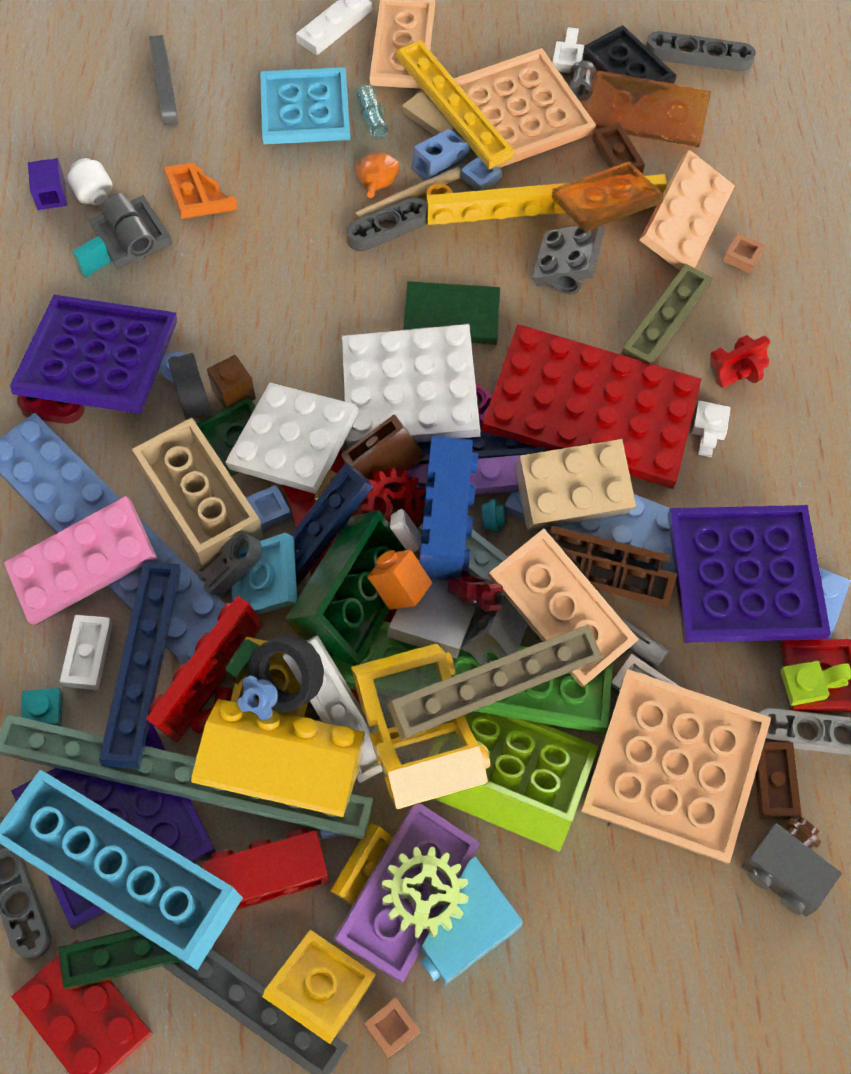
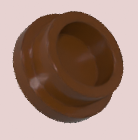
M789 817L786 821L788 826L785 830L810 849L821 844V841L816 837L819 830L803 817H800L797 821Z

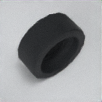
M194 353L168 359L186 420L210 414L211 409Z
M285 635L263 643L252 653L248 662L247 677L255 676L257 680L264 679L270 681L276 687L278 694L277 702L271 709L287 712L303 706L317 696L323 684L324 668L320 655L310 643L301 637ZM277 652H285L300 667L302 687L296 694H286L272 680L269 670L270 659Z

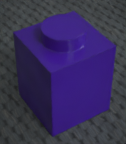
M58 158L28 162L29 187L37 210L68 206L65 177Z

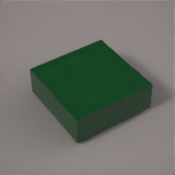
M248 638L242 642L225 667L228 679L239 685L247 673L248 662L252 653L259 645Z

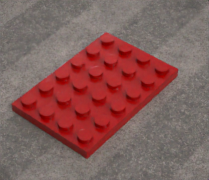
M517 324L481 431L517 440L520 443L533 447H543L547 451L622 439L630 476L673 489L677 482L702 378L655 364H648L645 361Z

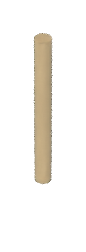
M457 166L354 212L355 219H361L405 199L418 198L426 194L427 189L433 184L442 183L447 185L460 179L461 169Z

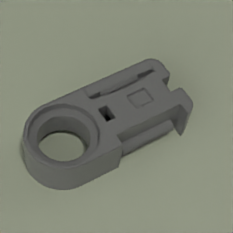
M245 533L235 534L221 547L222 553L205 570H198L199 579L207 582L204 585L207 593L222 597L259 561L262 554V545L257 538ZM245 542H248V552L244 558L240 559V548Z

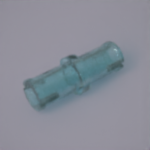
M370 85L362 86L357 91V96L362 106V118L367 122L371 136L374 139H381L388 134V127L383 117L384 108L378 102L374 88Z

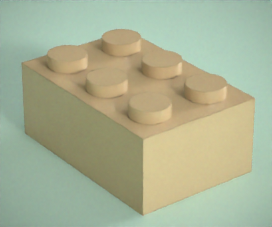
M622 439L520 455L514 464L527 531L624 515L636 507Z

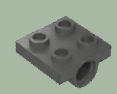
M123 193L113 194L102 203V213L88 219L95 235L99 236L105 243L108 255L117 269L172 244L169 233L144 195L130 201L128 196Z
M601 222L545 231L532 276L537 286L551 284L558 292L574 294L581 289L583 279L593 278L605 231Z

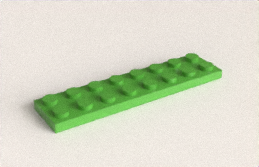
M383 622L360 664L421 647L387 637L388 628L391 623ZM520 646L518 651L526 649L528 647ZM461 648L457 659L452 657L455 674L451 675V677L481 665L469 651L465 652ZM492 652L486 653V656L492 661L498 659L496 654ZM331 656L349 688L356 690L351 670L353 665ZM435 663L373 679L377 694L398 698L440 682ZM613 663L609 664L583 687L576 682L570 673H567L475 711L605 734L609 723Z

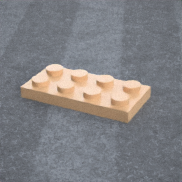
M380 0L370 70V85L422 89L398 61L396 50L418 40H421L431 50L435 0Z
M688 150L682 156L639 240L679 271L685 264L695 268L735 185L692 151Z
M545 529L541 530L488 574L493 583H499L503 586V591H501L543 642L589 624L603 659L569 672L581 687L585 686L639 640Z

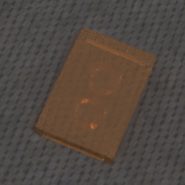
M630 162L552 189V199L584 232L663 203L664 194Z

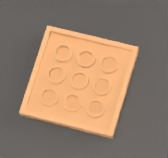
M542 48L454 78L514 149V158L498 165V168L592 135L596 129V124Z
M627 669L581 812L729 864L771 717Z

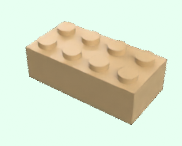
M193 418L132 449L139 470L203 570L222 553L221 547L235 534L245 533L258 540L264 538L259 517ZM245 542L241 547L247 546L248 542Z

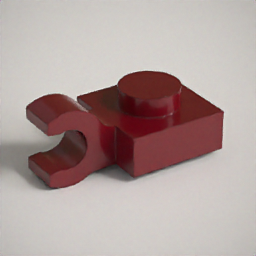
M479 576L448 578V592L461 596L462 602L479 603L483 611L502 610V605L497 604L494 600V597H497V591H503L501 584L493 583L492 580Z

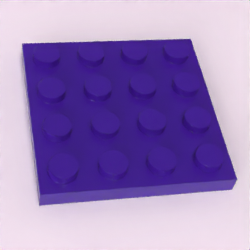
M53 295L10 384L12 394L141 414L178 322L176 312Z
M808 505L669 509L667 515L674 570L677 573L676 585L684 643L827 639L831 635Z
M150 723L145 746L166 751L154 725ZM59 768L46 772L194 864L216 852L191 799ZM32 780L11 790L16 802ZM48 875L69 926L72 929H76L105 913L104 910Z

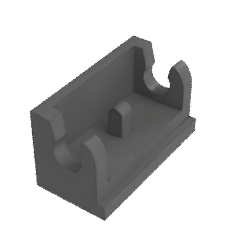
M503 593L494 598L497 604L502 605V610L483 611L480 606L478 607L461 646L465 652L469 651L481 666L492 662L486 656L488 652L496 654L498 659L518 652L528 625Z

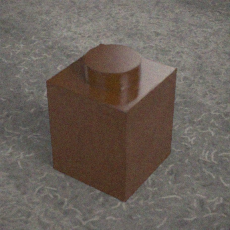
M236 354L207 368L212 391L224 409L248 396L252 401L256 399L252 377Z

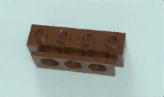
M551 526L550 534L555 535L554 541L556 543L558 540L588 548L587 554L561 549L596 590L669 608L677 573L661 570L663 562H669L671 555ZM594 549L622 556L621 562L591 556V550ZM626 558L656 565V569L651 571L627 565Z

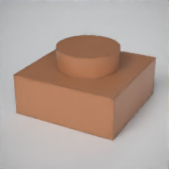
M737 233L724 255L723 262L751 274L766 245Z
M396 997L363 1023L388 1059L421 1033V1030Z

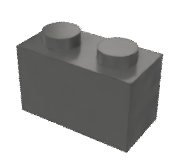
M777 823L765 833L742 865L749 872L748 877L756 885L763 889H771L781 897V903L788 910L797 915L803 914L805 917L819 908L842 874Z

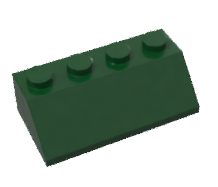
M379 510L349 518L285 618V621L299 637L307 641L318 635L329 655L353 666L360 664L390 611L367 576L377 565L376 561L382 554L391 550L395 552L406 550L391 530L390 523Z

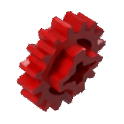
M385 468L384 473L383 471H374V481L367 479L374 487L357 510H362V514L379 510L390 523L391 515L402 508L419 530V525L416 522L418 519L423 520L424 514L421 513V508L425 507V501H421L420 496L426 492L425 488L415 487L419 479L417 477H408V471L398 470L396 472L395 468ZM392 482L398 484L396 487L392 486L391 489L384 487V485Z

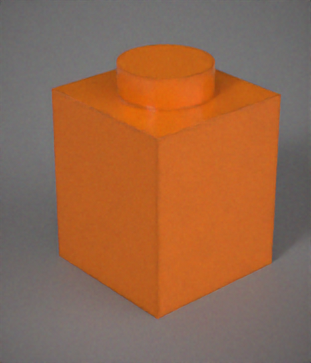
M411 549L399 552L391 550L382 554L377 559L375 568L367 576L389 610L416 606L432 585V581Z

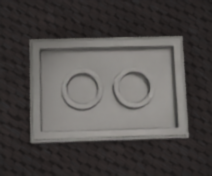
M430 579L432 585L416 606L397 609L388 628L387 637L418 647L437 643L445 653L449 652L453 658L457 659L479 603L462 602L461 596L448 592V580Z

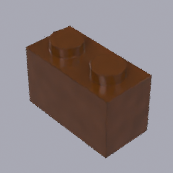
M394 414L344 451L341 456L345 463L353 466L366 479L374 481V471H383L384 473L385 468H395L396 472L398 470L408 471L413 469L425 457V454ZM391 483L384 485V487L387 488Z

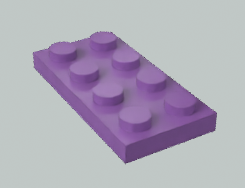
M421 803L411 805L333 940L396 981L403 983L420 953L429 931L428 929H423L420 937L416 938L413 926L409 925L404 932L399 930L402 922L400 917L389 920L388 915L393 906L382 905V898L389 895L390 891L381 888L383 880H393V877L387 872L389 865L400 868L399 855L403 853L408 859H412L415 847L419 848L422 856H427L430 847H435L436 858L441 859L447 852L450 854L447 863L450 867L456 864L462 866L456 875L457 879H459L480 842ZM422 866L409 870L401 879H405V877L414 878L420 873ZM437 870L436 875L444 885H449L446 877ZM422 883L420 889L415 890L421 893V900L428 901L430 895L435 894L429 891V885L426 883ZM399 896L402 906L413 915L414 909L408 900L402 899ZM437 905L431 909L428 919L439 916L444 906Z

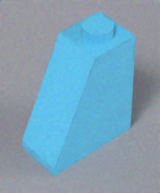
M476 856L468 862L459 878L468 880L467 886L460 889V893L469 896L466 904H457V907L463 911L462 917L456 919L450 916L453 927L446 931L441 925H438L437 936L432 938L428 934L422 945L424 958L420 960V963L433 981L440 978L444 986L521 928L523 923ZM444 905L440 914H442L448 908L449 905Z

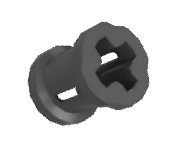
M582 60L573 64L571 68L573 78L568 84L580 101L592 96V80L596 75L594 65L589 61Z

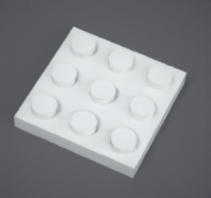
M269 383L225 463L230 470L317 494L359 414L357 405Z

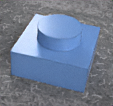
M477 157L461 169L460 178L476 191L487 190L502 179V170L497 166L488 169L481 159Z
M277 485L246 497L260 519L262 530L291 518V512Z

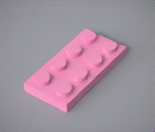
M125 496L3 563L28 623L36 625L143 566L144 561L152 562L157 559V556L132 501Z

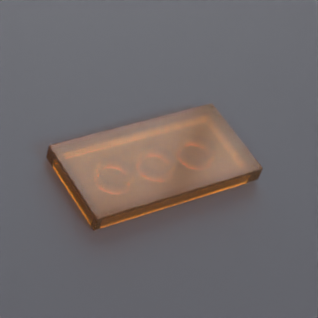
M598 71L588 114L596 124V129L620 123L627 135L699 148L711 91Z

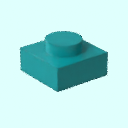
M59 688L22 691L21 718L61 727L62 691Z

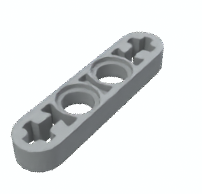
M767 708L759 712V714L771 717L772 726L780 727L773 734H769L767 731L765 742H793L795 749L851 755V744H842L834 736V729L836 727H844L851 733V718L775 708ZM790 721L788 729H782ZM805 722L813 726L816 733L815 739L806 740L802 738L797 731V725Z

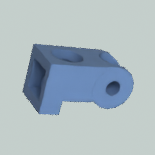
M445 130L413 147L411 169L426 181L437 176L438 173L451 165H456L463 161L469 152V145L453 130Z

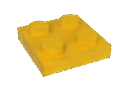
M310 930L265 988L263 998L331 1044L373 983L376 974Z

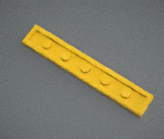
M421 40L396 50L398 61L488 169L514 158V149Z

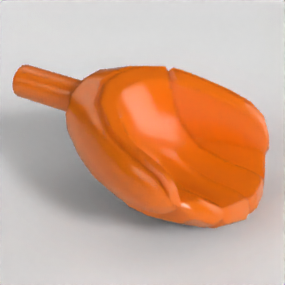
M387 153L368 154V156L361 158L360 162H357L355 165L358 179L368 189L367 196L369 198L374 197L376 190L392 184L398 175L400 163Z

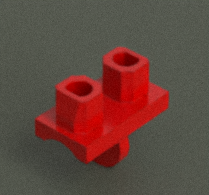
M745 335L737 340L734 350L731 352H727L722 348L712 351L710 354V366L716 371V383L721 388H724L744 378H747L752 383L761 381L764 376L763 369L769 365L767 348L770 345V339L762 336L754 340Z

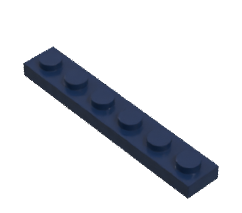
M146 561L143 563L99 761L102 766L141 768L150 724L146 718L150 714L149 708L155 700L181 574L179 564Z

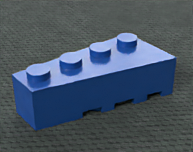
M431 437L419 558L420 564L430 579L448 580L450 577H461L462 570L468 571L470 550L465 549L466 537L471 538L473 517L467 515L468 505H474L476 485L470 484V474H476L478 453L472 452L473 440Z

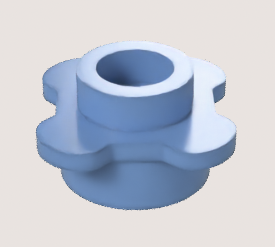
M255 676L246 677L242 682L244 687L243 695L238 699L240 710L243 712L251 711L257 714L261 720L270 718L273 713L271 708L278 699L276 687L268 680H257ZM255 695L259 697V701L255 699Z

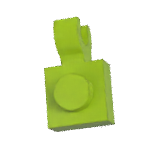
M819 661L785 666L780 671L790 706L826 700L830 695L828 688L847 686L849 684L848 680L851 679L849 664L836 665L822 671Z

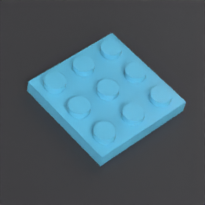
M346 67L260 71L263 144L350 140Z

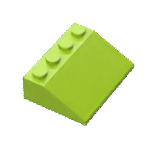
M477 711L465 714L466 721L479 745L484 744L490 759V767L485 769L488 783L434 799L560 852L599 746L544 723ZM455 734L438 739L430 756L463 747L458 735Z

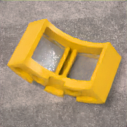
M436 643L351 667L363 715L365 714L369 727L375 726L376 732L370 734V739L378 764H381L384 774L387 775L384 777L385 784L396 809L488 783L485 769L490 767V759L484 744H478L464 715L401 740L387 705L388 702L451 678V675L455 674V666L449 652L445 653Z

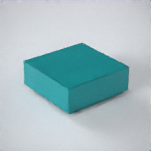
M99 236L72 251L79 272L85 278L111 262L105 243Z

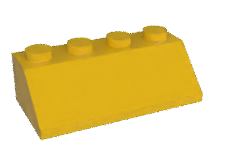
M217 700L205 724L192 773V783L340 817L344 816L361 766L365 731L284 714L272 710L273 713L270 718L261 720L257 714L251 711L243 712L240 710L238 702Z

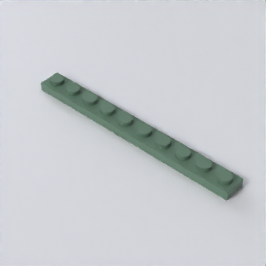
M8 714L0 731V755L360 839H365L374 803L373 798L351 793L344 816L340 817L192 783V773L196 762L195 757L145 746L140 769L102 766L99 758L104 736Z

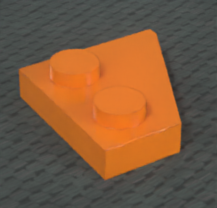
M193 162L164 167V177L181 219L237 210V199L233 195L227 197L221 192L219 184L211 177L206 176L203 170Z

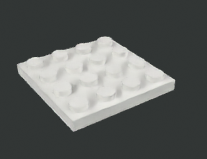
M469 324L342 336L345 402L356 404L359 410V414L346 437L348 448L394 414L416 442L431 441L432 436L458 439L480 437Z

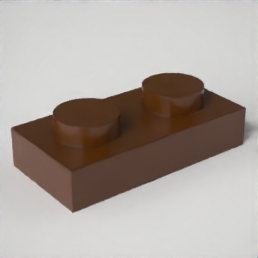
M620 123L593 131L592 140L615 178H626L643 173L645 163Z
M764 742L755 773L760 819H789L790 817L798 820L802 815L793 742Z

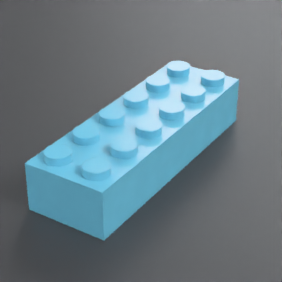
M41 769L0 824V844L196 970L199 969L243 898L234 887Z

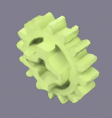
M415 847L412 859H408L403 853L399 855L400 868L389 865L387 872L393 877V880H383L381 888L390 891L389 895L382 898V905L393 906L388 918L389 920H394L398 917L402 919L400 931L404 932L410 925L414 927L416 938L420 937L423 929H428L429 934L433 938L437 936L438 925H441L446 931L453 927L450 916L456 919L462 917L463 911L457 907V904H466L469 896L460 893V889L467 886L468 880L463 878L457 879L456 875L462 866L456 864L450 867L447 864L450 857L449 853L446 852L439 859L435 857V847H430L427 856H422L419 848ZM422 866L420 873L414 878L405 877V879H401L409 870ZM437 870L446 877L449 885H444L436 875ZM422 883L428 884L429 891L435 893L430 895L428 901L421 900V893L415 891L420 889ZM399 896L402 899L408 900L414 909L413 915L402 906ZM449 905L442 914L428 919L430 910L435 906Z

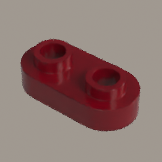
M20 395L17 397V404L25 417L28 418L36 413L43 421L62 424L74 423L82 417L85 409L84 405L68 403L61 405L63 402L39 398L30 401L33 397Z

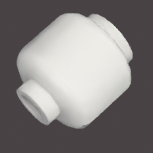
M89 158L79 159L71 165L67 175V181L76 198L81 203L100 205L108 198L112 191V181L99 161Z

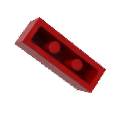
M307 828L291 831L286 834V839L271 842V839L255 841L248 845V850L234 853L233 850L220 851L211 855V860L202 862L204 870L234 887L243 897L236 910L330 883L317 830L309 832Z

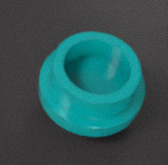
M491 499L490 503L482 505V519L486 531L493 530L494 533H500L501 526L507 524L505 506L499 505L497 499Z

